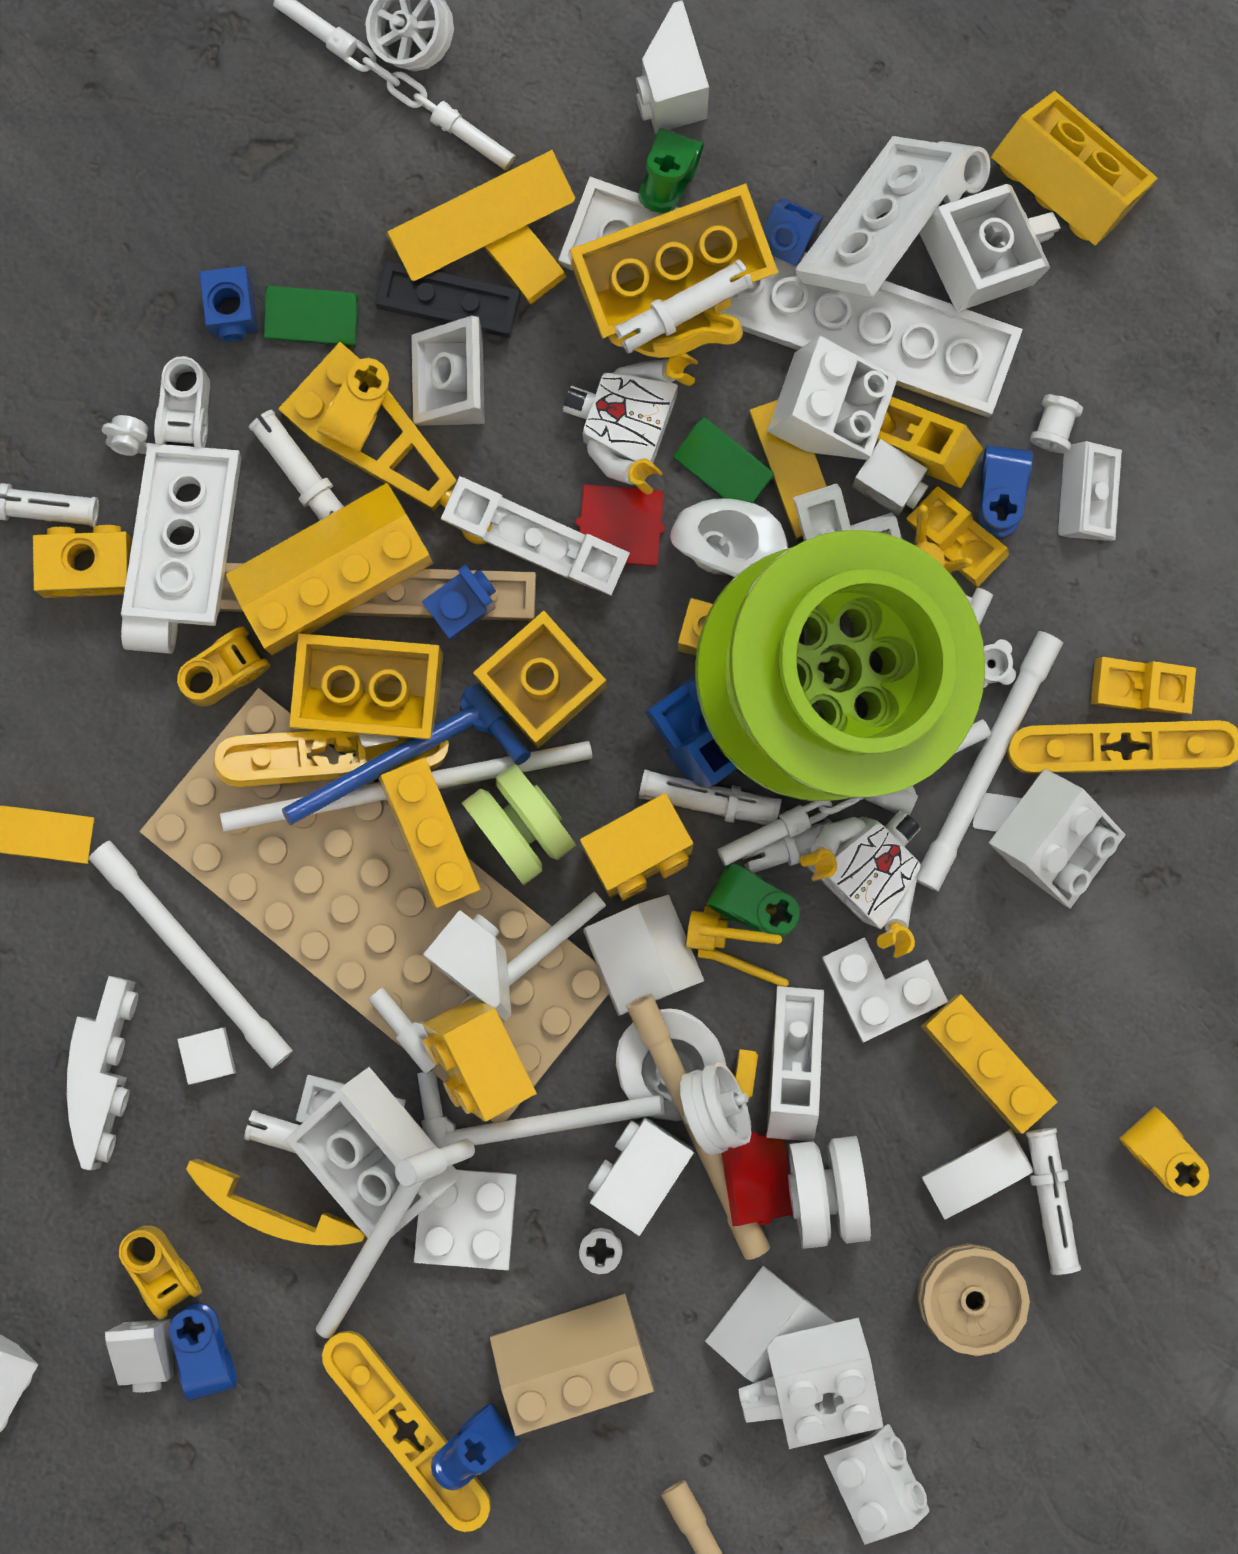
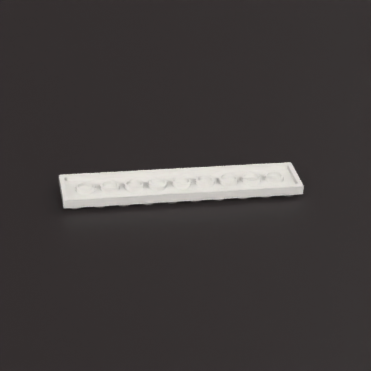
M589 177L558 259V264L561 267L573 270L568 258V252L571 248L665 213L653 212L645 208L639 201V193ZM804 252V254H803V256H802V258H801V261H802V259L805 257V255L807 254L806 252ZM774 256L773 259L778 273L753 282V287L731 297L732 305L730 308L719 312L737 318L741 323L742 331L795 350L801 349L821 335L898 377L895 385L987 418H991L1023 330L967 309L956 312L953 304L888 281L883 282L873 297L805 284L801 282L795 272L799 263L794 266Z

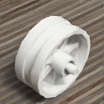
M373 0L365 22L367 40L374 53L387 63L414 72L429 69L439 62L449 49L454 33L453 16L445 0H421L413 12L410 0ZM400 2L401 10L390 14L394 6ZM433 6L435 20L423 21L422 18L429 8ZM389 20L392 31L385 35L386 22ZM430 30H434L431 40L427 43L425 40L428 38ZM401 39L398 56L395 58L391 55L387 46ZM412 41H414L421 49V52L413 58H409Z
M717 1062L704 1067L702 1071L698 1069L682 1075L680 1096L685 1113L684 1121L686 1124H689L701 1148L709 1155L714 1156L727 1151L729 1147L736 1148L749 1143L751 1138V1120L746 1104L748 1097L746 1093H742L736 1078L729 1068L722 1062Z

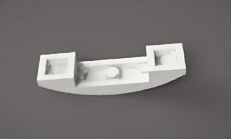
M459 476L441 516L442 521L501 550L610 596L630 554L590 534H582L503 498L501 494ZM492 522V529L488 532L487 529Z

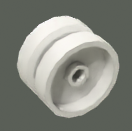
M857 1136L831 1139L828 1145L829 1169L826 1170L823 1168L820 1149L813 1141L789 1144L791 1174L788 1175L793 1217L797 1219L802 1248L807 1249L828 1245L831 1239L830 1215H835L839 1236L846 1244L870 1241L869 1205Z

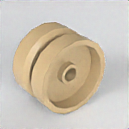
M969 1243L947 1247L931 1258L920 1275L916 1296L921 1318L932 1334L954 1351L974 1356L999 1352L1015 1341L1027 1322L1030 1304L1026 1281L1014 1263L988 1247ZM973 1291L980 1292L982 1297L976 1298L979 1305L971 1309L966 1304L967 1295Z

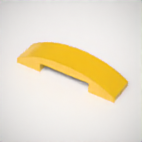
M200 1159L190 1160L188 1163L187 1172L213 1202L231 1216L263 1233L297 1243L328 1246L352 1244L367 1239L354 1222L330 1212L321 1215L316 1228L235 1195L234 1192L241 1176Z

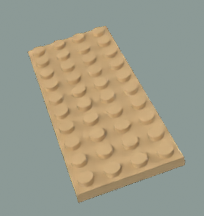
M258 688L139 832L401 1046L396 1040L398 1035L368 999L383 987L412 1023L417 1022L419 1024L435 1018L466 999L470 994L435 968L423 955L459 910L472 920L477 914H480L500 931L495 938L506 950L507 964L552 926L469 858V863L481 890L433 909L387 800L311 814L293 825H290L286 820L223 832L220 813L304 797L334 781L321 780L236 787L223 783L216 776L213 767L215 750L227 738L244 735L311 731L309 729L290 728V713ZM326 745L324 753L312 756H324L328 758L329 764H337L341 754L336 752L330 745ZM568 939L563 941L509 987L511 1016L506 1022L501 1019L533 1086L539 1082L609 995L597 963ZM441 1064L432 1070L443 1082L449 1079ZM521 1103L490 1120L493 1123L507 1121Z

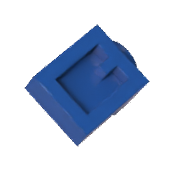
M782 197L773 205L763 229L772 256L791 265H797L801 261L809 240L817 233L824 216Z
M466 564L458 569L459 574L422 601L450 641L495 609L494 602L490 596L496 590L480 569L472 574Z

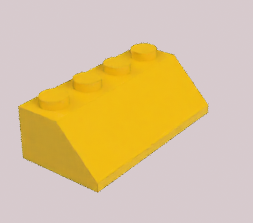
M746 183L573 247L568 252V258L581 293L602 339L616 334L614 326L617 324L620 325L651 309L650 303L660 299L664 302L677 293L688 289L733 264L738 259L747 270L731 278L730 282H734L749 274L753 283L778 273Z
M385 483L225 575L262 646L268 653L274 655L297 642L298 633H313L434 563L389 484Z

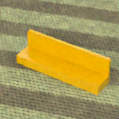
M550 150L387 231L386 235L393 249L397 251L410 279L416 281L573 203L575 196L553 150Z

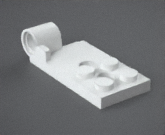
M892 136L795 269L801 282L873 297L942 200L945 204L959 200L964 192L975 194L985 186L990 173V158L987 151L978 146L945 141L935 143ZM889 212L885 216L878 218L883 213Z
M147 444L121 610V639L124 650L172 654L177 640L178 623L216 625L217 616L220 611L242 459L239 450ZM195 484L201 488L200 494L196 499L190 502H183L176 498V494L182 486ZM187 526L194 530V536L188 543L176 545L170 542V535L176 528Z

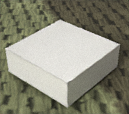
M219 1028L177 1039L188 1085L236 1073L226 1028Z

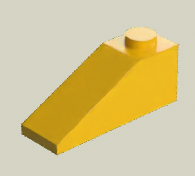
M892 396L875 444L876 447L879 440L882 439L928 468L926 475L958 488H962L983 451L982 446L965 424Z

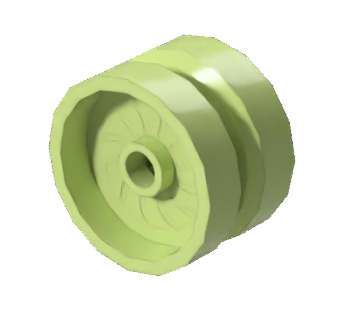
M514 763L496 777V786L509 805L502 809L489 791L479 789L463 801L462 804L524 886L543 872L542 862L529 846L532 842L536 840L546 854L556 860H559L575 848L576 844L560 823L562 820L561 816L537 784L533 787Z

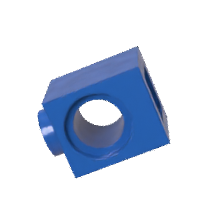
M246 266L200 271L205 325L212 337H219L222 341H238L245 339L247 333L258 332L253 283ZM228 298L240 300V306L236 312L229 315L219 313V307L224 300Z

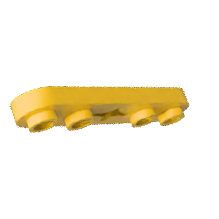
M1220 720L1028 726L1020 729L1013 735L1009 742L1007 755L1015 769L1027 774H1041L1044 769L1052 773L1219 769L1227 767L1238 760V729L1233 724ZM1123 734L1127 735L1129 743H1136V745L1147 744L1149 749L1134 751L1129 754L1128 760H1122L1121 752L1113 750L1101 751V746L1119 742Z
M311 730L234 736L225 739L218 745L215 750L213 767L216 776L223 783L236 787L334 780L411 738L399 737L397 741L364 747L356 733ZM448 740L399 767L425 757L430 770L437 769L442 765L448 753ZM328 744L334 745L336 752L346 753V755L339 756L337 764H329L327 757L312 755L324 753Z
M341 1331L332 1336L325 1344L322 1352V1362L330 1377L445 1521L455 1530L462 1532L474 1531L480 1528L488 1519L491 1509V1500L486 1488L476 1476L459 1490L443 1488L432 1474L431 1462L435 1453L448 1442L362 1335L353 1331ZM391 1409H394L396 1415L405 1423H409L412 1420L417 1422L418 1427L414 1434L420 1445L424 1446L423 1451L419 1450L408 1438L401 1441L396 1439L395 1434L399 1427L396 1420L390 1414Z

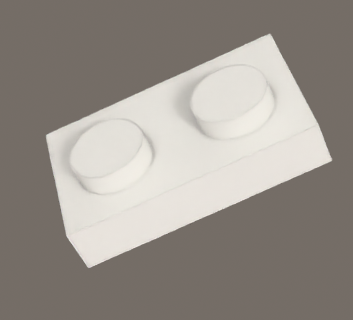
M889 1424L877 1429L870 1436L831 1449L824 1455L864 1545L913 1529L929 1513L925 1490L916 1481L906 1460L905 1447L901 1440L895 1436Z

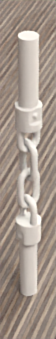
M274 0L273 6L325 42L327 49L361 72L373 70L387 80V89L393 96L409 107H425L432 112L430 117L431 123L440 126L443 131H447L450 134L453 133L506 171L510 168L516 156L463 119L458 110L452 109L447 102L442 101L436 106L427 99V91L423 85L406 73L394 72L391 74L376 63V55L371 48L341 27L335 28L297 0ZM356 48H359L369 56V58H363L365 65L360 64L351 57ZM398 78L404 80L420 92V94H414L416 101H412L394 88V86L400 85Z
M983 719L972 725L965 740L955 753L991 736L990 729ZM851 797L833 807L830 801H813L803 807L798 805L780 814V819L717 849L723 864L727 866L786 836L792 838L810 829L812 824L824 819L829 814L837 813L867 797ZM818 807L821 812L809 818L807 812Z

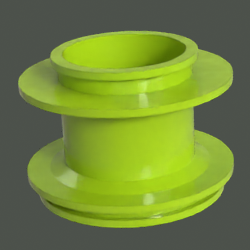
M844 530L822 534L803 541L792 548L783 549L765 556L749 565L727 584L708 612L702 627L695 660V680L697 696L706 725L719 748L737 769L754 782L777 794L806 801H833L851 797L881 796L898 792L921 782L941 768L963 743L974 723L984 688L985 654L983 639L974 610L957 581L944 566L919 547L901 538L869 530ZM842 614L849 616L853 622V633L850 637L846 636L840 629L839 622ZM804 624L809 631L808 642L805 645L799 642ZM872 651L877 652L883 661V668L879 674L872 670L869 663ZM820 664H824L823 671L829 674L828 680H824V673L818 670ZM858 695L862 696L868 704V713L864 719H861L855 711L854 703ZM813 703L819 705L823 710L824 719L813 709Z

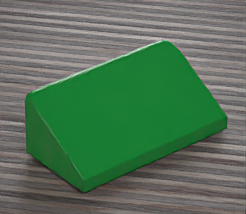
M266 286L264 337L271 340L337 345L341 342L344 346L356 347L360 311L359 297L356 293Z
M705 417L699 420L673 456L677 462L723 499L755 503L774 479V473Z

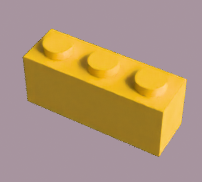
M423 757L380 775L378 778L432 908H439L481 890L426 758Z
M962 994L954 995L920 1026L1015 1133L1023 1134L1058 1103Z

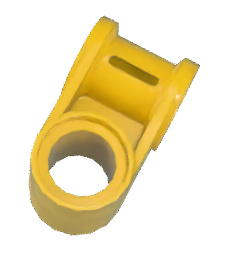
M364 358L356 361L350 367L337 395H334L318 428V433L360 453L375 423L376 414L388 389V371L382 363L372 358ZM369 371L376 374L375 383L380 387L378 389L370 387L367 393L359 390L360 381L356 378L357 375L365 377Z
M238 627L225 634L211 647L187 661L180 668L177 683L180 691L192 704L199 707L213 705L234 690L251 683L270 668L268 660L261 659L247 639L249 632L246 627ZM236 650L240 652L246 661L245 664H242L236 656ZM207 672L213 676V683L206 692H191L190 681L196 674Z
M1155 1106L1119 1138L1130 1153L1172 1193L1194 1196L1202 1192L1207 1186L1209 1170L1206 1163L1184 1140L1183 1135L1175 1125ZM1178 1163L1185 1166L1193 1165L1194 1168L1190 1172V1176L1193 1179L1191 1184L1184 1182L1176 1184L1175 1179L1179 1173L1175 1167Z
M141 1226L130 1232L122 1240L119 1247L121 1263L137 1285L146 1305L159 1320L165 1319L168 1316L169 1309L190 1295L197 1297L202 1294L195 1275L179 1257L166 1235L159 1228ZM145 1237L153 1243L155 1247L153 1260L143 1261L135 1255L133 1243L136 1238ZM173 1284H178L176 1288L167 1294L162 1293Z

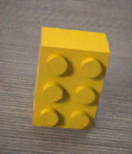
M666 793L580 839L583 851L609 898L611 899L619 894L622 901L647 888L646 879L660 872L663 879L687 867V863H689L688 856L692 854L694 845Z

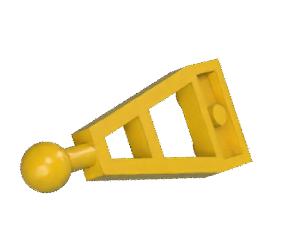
M339 342L278 410L320 447L381 482L388 483L390 487L432 511H435L440 504L445 508L457 480L388 389L381 405L400 428L402 434L377 461L361 451L359 453L317 432L334 395H337L350 367L360 360L346 346ZM369 371L365 377L359 375L356 377L360 381L359 390L361 391L366 386L377 389L380 387L375 383L376 374ZM413 447L439 479L429 491L393 471ZM492 522L487 529L488 532L492 529ZM462 531L464 537L471 543H487Z

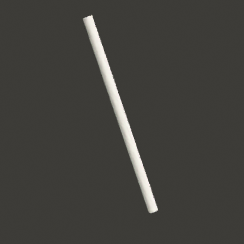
M589 741L530 752V758L517 766L523 773L592 759L591 745ZM508 756L432 771V775L438 789L496 778L513 765L514 762ZM380 782L366 784L313 814L387 800ZM302 797L220 813L223 832L286 820L282 813V808Z

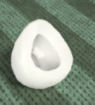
M710 499L684 509L679 513L670 534L672 544L684 555L692 558L698 567L712 574L731 575L733 577H736L741 571L761 558L788 548L786 535L781 523L767 509L754 503L735 499Z
M678 1009L660 1010L669 1029L670 1039L686 1073L698 1069L702 1071L704 1067L717 1062H722L726 1065L718 1039L699 1019ZM632 1023L619 1040L616 1052V1068L622 1090L629 1100L662 1095L665 1113L651 1117L670 1121L682 1120L648 1047L643 1044L634 1023Z

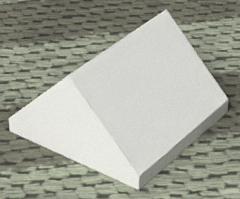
M469 316L412 334L414 425L485 424L483 333L479 317Z
M669 894L634 905L583 928L618 1016L628 1013L627 1004L641 996L652 994L655 1001L704 982L692 949L686 947L687 937Z
M763 1265L706 1338L705 1342L745 1378L753 1383H757L772 1377L766 1347L776 1336L836 1322Z

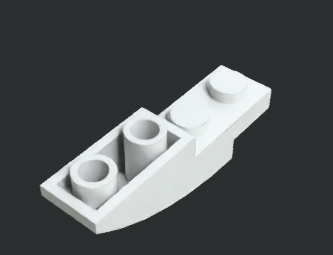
M108 977L96 1020L88 1017H77L70 1045L67 1067L69 1124L81 1168L87 1170L100 1169L102 1162H109L116 1143V1135L111 1134L116 1116L121 1117L123 1115L130 1094V1090L124 1088L127 1077L109 1073L111 1065L117 1066L123 1054L125 1039L120 1038L124 1020L132 1019L138 1002V993L133 992L136 982L119 977Z

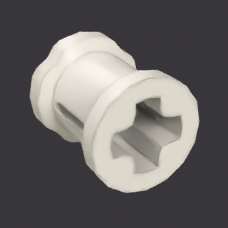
M1044 395L1041 404L1045 409L1038 430L1031 433L1029 440L1032 444L1042 449L1056 453H1068L1071 448V443L1068 439L1075 418L1081 416L1083 407L1078 402L1063 396Z
M596 1228L582 1239L579 1256L583 1266L596 1274L609 1273L617 1267L622 1256V1243L612 1230ZM598 1238L606 1239V1246L614 1248L615 1254L606 1256L605 1263H597L595 1254L588 1253L587 1247L595 1246Z

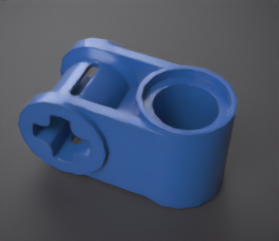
M990 445L985 447L980 479L982 489L978 523L996 539H1004L1012 535L1023 516L1026 492L1031 476L1033 451ZM996 506L1005 507L1004 512L1008 515L1005 521L997 520Z
M201 1302L186 1306L173 1318L169 1328L170 1338L178 1363L179 1378L188 1401L236 1388L237 1378L234 1363L226 1347L216 1311L211 1306ZM191 1317L194 1323H203L205 1327L198 1335V1338L195 1331L187 1332L185 1329V1325L191 1320Z
M491 1402L458 1429L459 1432L435 1453L431 1462L432 1474L443 1488L459 1490L467 1485L476 1475L486 1472L521 1442V1439L515 1436L514 1430Z

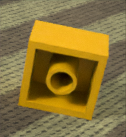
M545 611L541 612L473 672L476 680L537 749L607 689V680Z
M472 997L422 1024L428 1035L427 1038L422 1040L424 1048L434 1065L441 1064L449 1079L443 1082V1085L456 1108L461 1106L466 1114L472 1113L486 1122L537 1094L495 1007Z

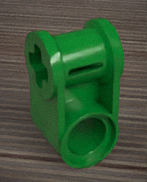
M664 128L658 130L650 154L647 157V174L640 186L638 195L640 203L645 208L653 212L667 213L673 211L678 206L688 182H691L701 158L704 142Z
M735 863L725 866L706 902V905L735 922L744 924L758 932L776 934L781 937L789 934L798 924L800 918V907L792 896L766 883L753 872ZM779 904L785 908L783 916L788 919V923L781 921L775 927L769 923L771 915L765 909L773 910Z

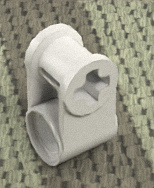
M185 356L175 357L164 366L161 375L159 406L156 411L154 426L155 443L194 444V447L205 448L208 435L210 379L202 367L192 358ZM190 371L196 373V383L190 390L178 391L176 389V381L181 374Z

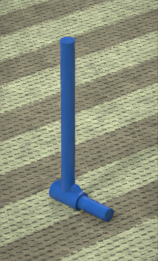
M477 683L463 692L460 712L434 725L431 740L411 738L282 808V813L286 821L293 825L379 778L380 775L390 772L472 726L476 731L493 734L516 765L526 762L530 758L531 753L508 725V718L484 687Z

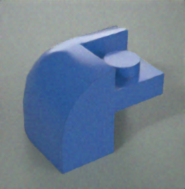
M695 674L677 685L675 690L644 711L669 749L665 752L682 773L696 785L702 787L713 786L737 769L719 748L706 725L697 696Z

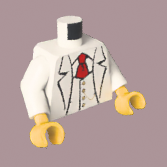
M685 353L670 357L669 359L650 360L619 367L613 373H603L596 394L574 386L570 387L563 412L586 419L582 433L583 442L587 444L589 456L608 478L636 485L645 494L653 492L654 489L645 482V479L651 474H658L659 476L663 474L654 465V461L677 398L678 385L671 382L676 380L686 386L693 385L695 378L683 373V371L689 364H698V360Z
M899 810L885 827L880 822L864 816L860 818L850 817L824 825L811 849V853L803 854L800 857L801 865L803 867L807 866L814 873L811 877L812 881L821 880L862 922L879 929L885 926L887 932L879 935L877 938V945L881 949L888 948L894 944L895 952L893 956L895 958L911 952L915 946V940L908 926L917 882L916 875L920 870L921 864L905 846L921 829L919 824L907 813Z

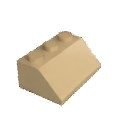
M626 1293L490 1336L499 1382L515 1436L654 1392V1383Z

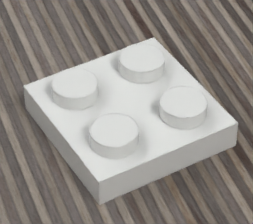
M456 1169L462 1177L418 1214L414 1263L509 1270L517 1174Z

